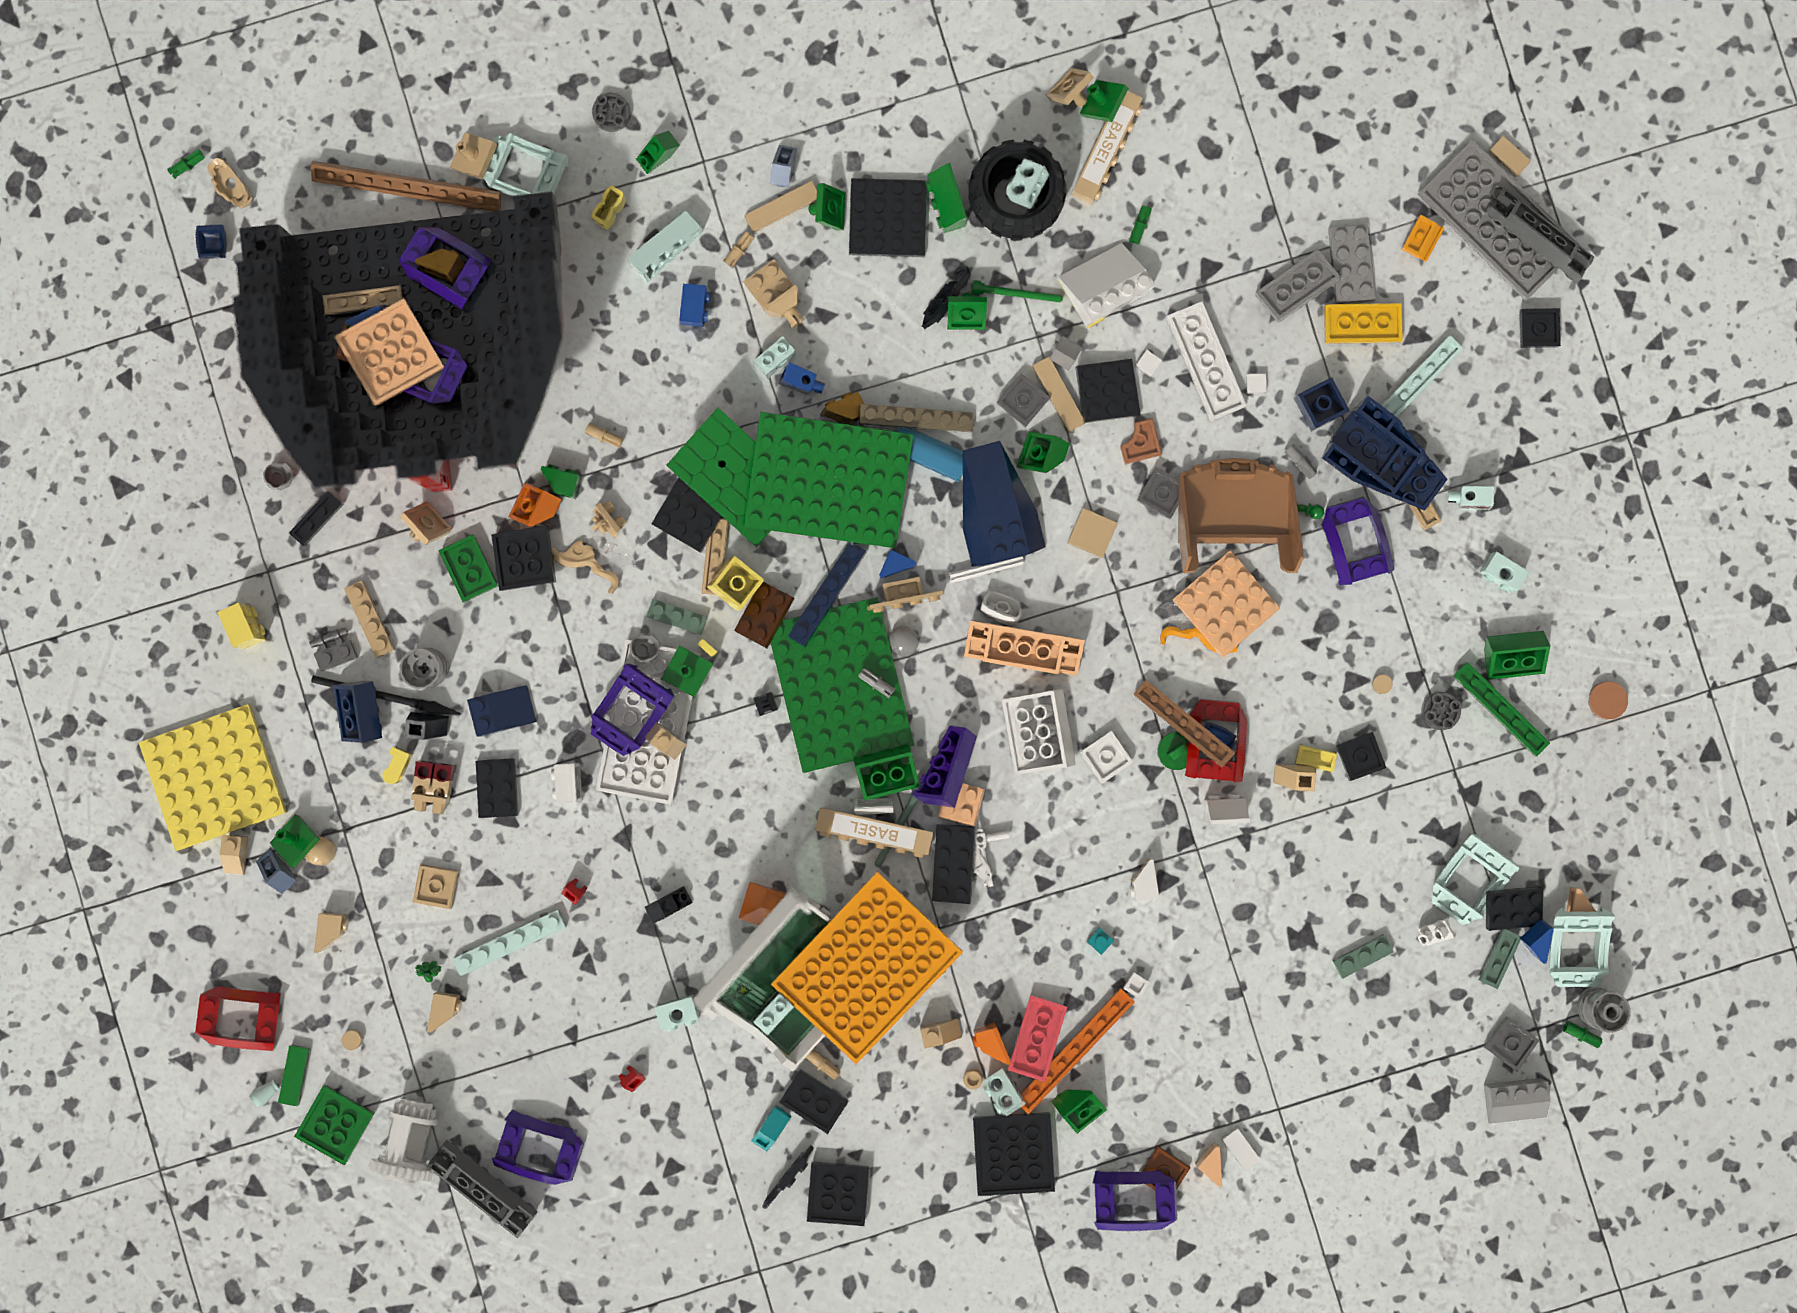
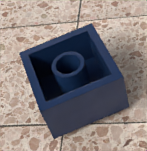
M1332 377L1294 397L1311 432L1350 411Z

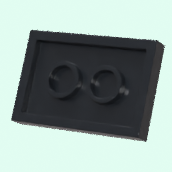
M515 758L475 761L478 818L518 816Z
M1542 887L1486 891L1487 930L1532 927L1539 920H1543Z
M802 1069L799 1070L779 1101L780 1104L826 1134L830 1132L849 1102L848 1099Z

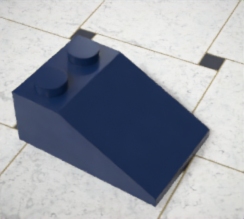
M527 685L467 699L476 737H483L537 722Z

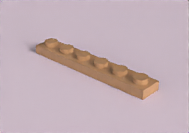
M1147 680L1134 693L1136 698L1221 768L1235 754L1233 750Z

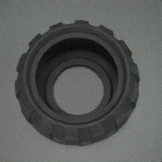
M1013 139L1003 141L1001 145L993 146L983 153L982 158L976 162L971 172L968 186L970 207L974 211L977 221L982 227L989 229L991 234L999 238H1011V241H1022L1023 238H1034L1043 234V231L1051 227L1058 219L1064 207L1067 194V183L1064 179V171L1060 163L1054 160L1052 153L1044 146L1040 148L1034 145L1033 141L1025 139L1023 142H1015ZM1024 159L1044 166L1049 176L1037 197L1035 208L1030 213H1008L995 204L994 193L997 185L1004 178L1016 175V169L1022 164Z

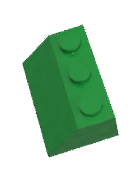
M947 163L929 173L928 181H925L928 193L931 192L933 199H931L932 208L937 210L939 216L936 217L939 229H943V233L966 227L967 220L951 163Z
M1544 630L1486 636L1484 655L1488 680L1545 674L1550 644Z
M910 744L854 758L864 801L920 786Z

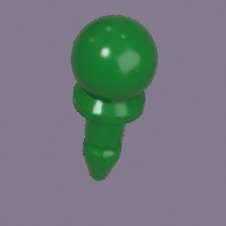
M1297 503L1298 511L1306 512L1307 517L1310 515L1311 518L1317 520L1324 515V508L1319 504L1311 505L1309 503L1306 506Z

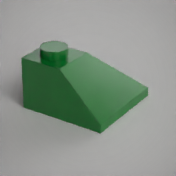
M1028 431L1016 467L1048 473L1064 462L1070 443L1054 435Z
M1066 1089L1051 1101L1063 1119L1077 1134L1107 1111L1106 1107L1091 1090Z

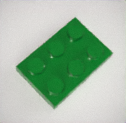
M474 534L438 550L463 603L498 587L497 581Z

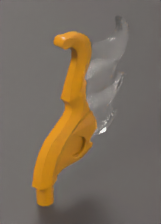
M1166 602L1161 605L1159 609H1166L1169 613L1167 627L1162 630L1160 635L1161 645H1165L1166 637L1169 635L1185 639L1197 637L1207 649L1217 653L1174 602ZM1236 646L1229 653L1238 652V647Z

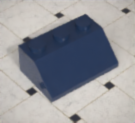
M373 681L333 685L341 741L364 743L382 738V726L379 720V707L376 701V688Z

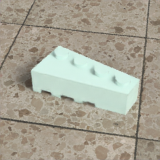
M687 211L677 214L670 224L663 227L659 233L627 259L637 273L648 283L693 242L703 230Z

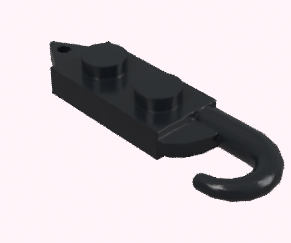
M960 266L954 271L955 275L961 271L965 272L959 281L945 283L923 314L925 316L922 323L924 329L936 322L939 323L948 311V297H958L961 294L960 291L971 277V269L968 266Z
M812 1145L798 1156L763 1202V1209H767L781 1191L786 1187L790 1188L796 1181L794 1177L798 1172L802 1173L808 1166V1156L814 1150Z

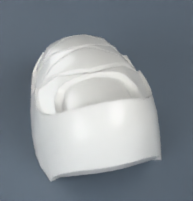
M990 591L986 593L981 605V611L996 622L1010 627L1015 626L1020 621L1022 613L1019 601L1010 596Z

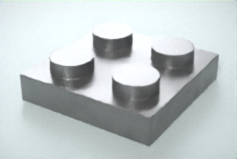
M1021 373L997 401V404L1026 428L1051 397Z
M1156 467L1137 502L1170 520L1178 507L1179 480Z
M1506 1016L1484 1048L1518 1072L1540 1040Z

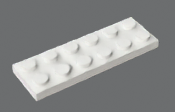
M1201 301L1168 315L1166 318L1210 422L1247 407L1203 302Z

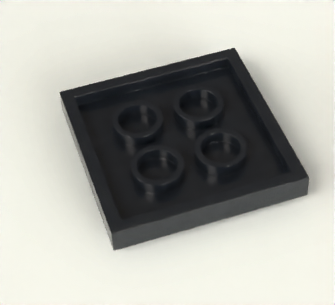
M1132 359L1078 365L1075 367L1084 423L1141 415Z
M678 478L651 524L702 553L722 516L684 481Z
M548 525L491 534L499 591L556 583Z
M811 1162L807 1222L865 1226L869 1166Z

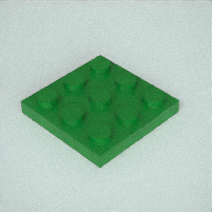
M323 1085L294 1137L342 1165H346L375 1113L329 1086Z

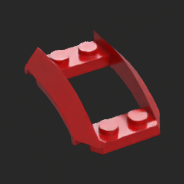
M1200 699L1195 708L1189 713L1198 723L1201 724V719L1237 722L1235 761H1228L1221 768L1212 759L1199 758V749L1188 741L1189 749L1187 750L1185 776L1194 779L1204 778L1233 781L1234 783L1242 782L1246 754L1247 718L1240 703Z
M222 986L201 993L199 997L195 1033L213 1045L274 1051L281 993ZM220 999L259 1003L255 1039L215 1035Z

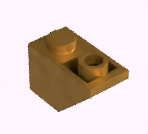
M849 392L843 395L839 401L834 399L827 402L821 411L823 416L844 424H851L859 420L860 404H864L859 392L854 394Z

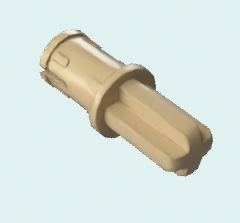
M744 232L738 242L732 245V250L723 262L733 268L739 258L745 255L744 252L754 237L750 233Z
M589 423L586 427L585 434L599 439L601 443L604 441L617 448L623 443L622 437L609 432L607 428L603 429L592 423Z
M812 1050L805 1057L818 1067L817 1070L820 1069L833 1080L841 1072L827 1060V1057L824 1058L815 1050Z

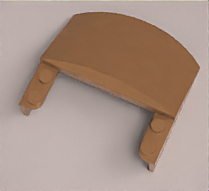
M1240 458L1212 460L1208 464H1198L1193 469L1180 473L1178 543H1180L1183 573H1192L1198 568L1197 543L1277 544L1281 570L1287 573H1297L1304 559L1293 474L1275 469L1276 466L1271 464L1266 466L1259 464V461Z

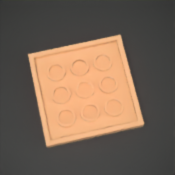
M405 299L334 336L375 406L444 369L443 364Z
M1231 550L1172 599L1222 658L1280 609Z

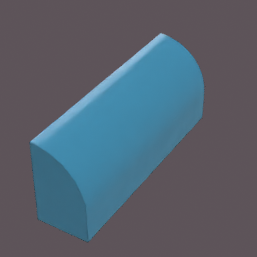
M899 427L897 432L913 434L910 461L960 482L963 475L962 450L915 429Z

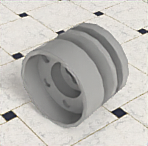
M433 648L413 649L407 652L399 666L403 681L416 689L435 687L444 681L448 673V662L445 656L439 650ZM424 665L430 667V670L424 669Z

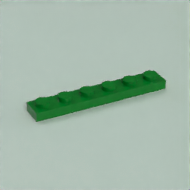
M1465 662L1453 675L1535 757L1550 744L1468 662Z

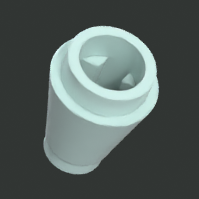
M272 1080L252 1090L249 1097L259 1108L261 1105L264 1106L280 1087L275 1080Z

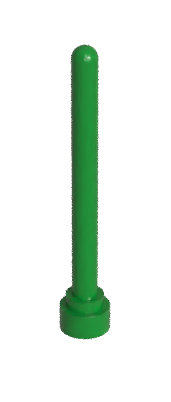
M973 280L972 295L975 296L990 293L1052 302H1062L1063 297L1058 294L988 286L985 283H981L980 280Z

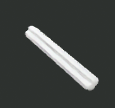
M1021 556L994 564L974 566L951 572L950 579L952 583L1020 566L1024 564V559Z

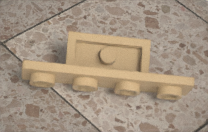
M920 577L882 584L885 602L869 605L867 610H873L874 613L885 611V607L892 606V609L902 608L905 603H910L911 606L921 604V600L925 599L933 602L940 600V596L945 593L942 590L923 594Z

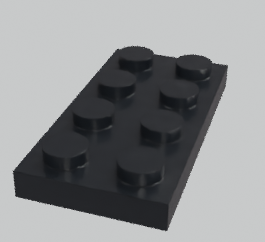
M948 824L936 825L932 901L971 904L976 827Z

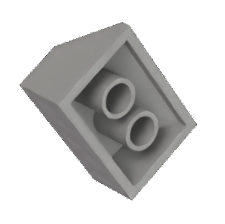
M1536 1078L1484 1084L1489 1124L1547 1117L1550 1106V1093L1546 1080Z

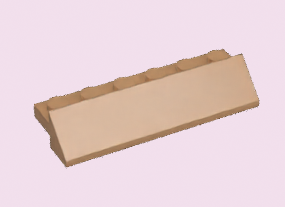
M970 620L964 657L1018 668L1077 676L1085 640Z

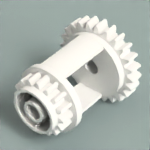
M401 1098L400 1102H395L393 1111H389L388 1115L394 1119L385 1155H379L378 1159L371 1158L368 1169L382 1174L383 1178L399 1182L431 1181L434 1170L427 1168L428 1164L422 1162L430 1126H436L438 1120L435 1119L437 1110L433 1109L434 1104L409 1098Z

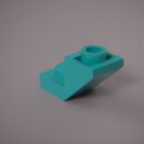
M775 1106L767 1115L763 1125L755 1133L751 1142L767 1152L776 1142L792 1116L778 1106Z

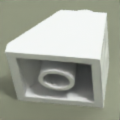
M580 763L554 765V769L551 770L552 780H555V788L552 789L553 799H556V803L582 802Z
M1240 794L1228 795L1227 799H1221V795L1209 796V800H1204L1205 823L1250 822L1246 799L1240 798Z

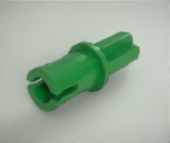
M197 149L185 158L181 157L179 162L167 168V170L176 179L185 171H191V167L205 159L202 151Z
M1141 207L1137 220L1133 222L1134 228L1129 238L1130 242L1140 244L1144 230L1148 228L1147 222L1152 212L1150 207Z
M1571 1021L1565 1023L1563 1032L1578 1038L1579 1042L1584 1041L1595 1048H1599L1602 1045V1038L1589 1032L1587 1028H1581L1571 1023Z

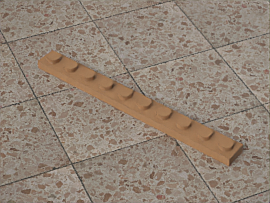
M312 161L311 163L312 182L489 211H500L501 191Z

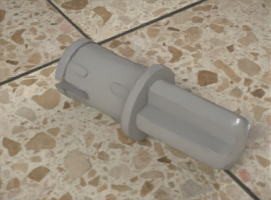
M1294 444L1285 451L1296 464L1295 467L1298 466L1308 479L1317 474L1316 469L1306 459L1307 456L1304 457Z
M863 668L859 674V678L871 685L873 690H878L888 699L896 689L882 680L881 676L879 678L866 668Z

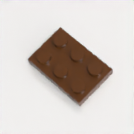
M763 582L751 598L734 631L767 649L795 598Z

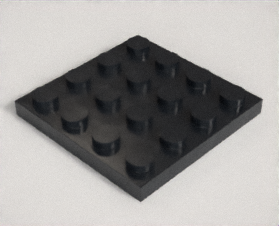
M851 178L849 255L925 257L927 193L925 181L927 180Z
M1050 1112L973 1117L978 1196L1055 1192Z

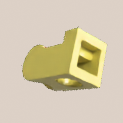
M395 746L391 747L389 754L393 755L390 765L382 774L383 780L388 784H396L402 780L413 756L412 753Z

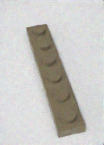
M860 404L859 424L971 433L973 432L974 413Z

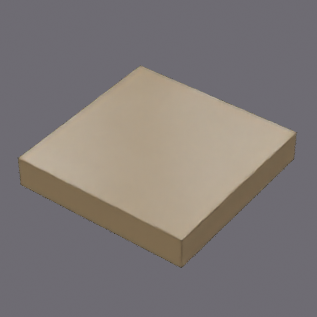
M1082 508L1067 543L1103 558L1118 523Z
M420 864L413 903L452 909L459 871Z

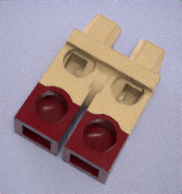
M423 760L415 762L413 794L411 796V800H414L415 811H426L427 802L433 803L432 813L444 814L446 804L450 803L453 776L457 765Z

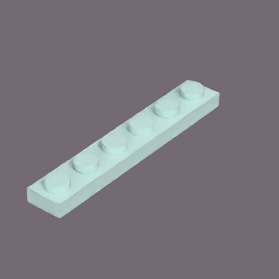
M1451 335L1448 336L1381 406L1397 417L1464 348Z
M558 909L452 960L461 977L567 926Z

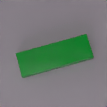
M289 1045L278 1103L296 1107L299 1105L310 1048Z

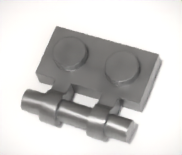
M346 627L340 630L338 628L334 629L332 633L316 636V639L309 641L311 648L320 647L321 651L314 653L321 672L358 658L352 640L343 641L342 637L348 635ZM335 640L337 645L328 648L326 643Z

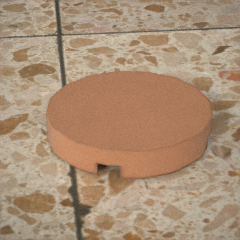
M1601 682L1590 691L1588 704L1592 713L1597 717L1616 719L1626 711L1628 695L1621 685L1615 682Z

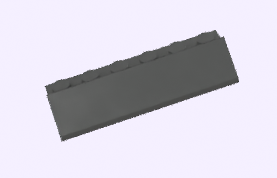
M1505 187L1486 209V213L1493 221H1498L1507 232L1515 234L1523 244L1532 247L1537 255L1545 257L1553 267L1559 268L1565 273L1567 278L1575 280L1577 283L1595 258V256Z
M448 1140L442 1144L427 1165L429 1169L434 1170L433 1172L517 1239L538 1213L532 1204L525 1202L519 1197L517 1192L511 1191L500 1179H496L485 1167L477 1164L471 1156L463 1153L456 1144Z

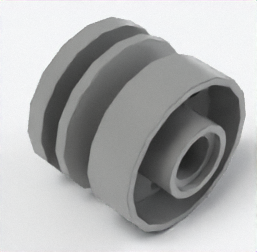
M1592 988L1587 990L1578 1002L1580 1019L1586 1025L1607 1033H1615L1622 1030L1628 1024L1631 1017V1008L1624 996L1606 989Z

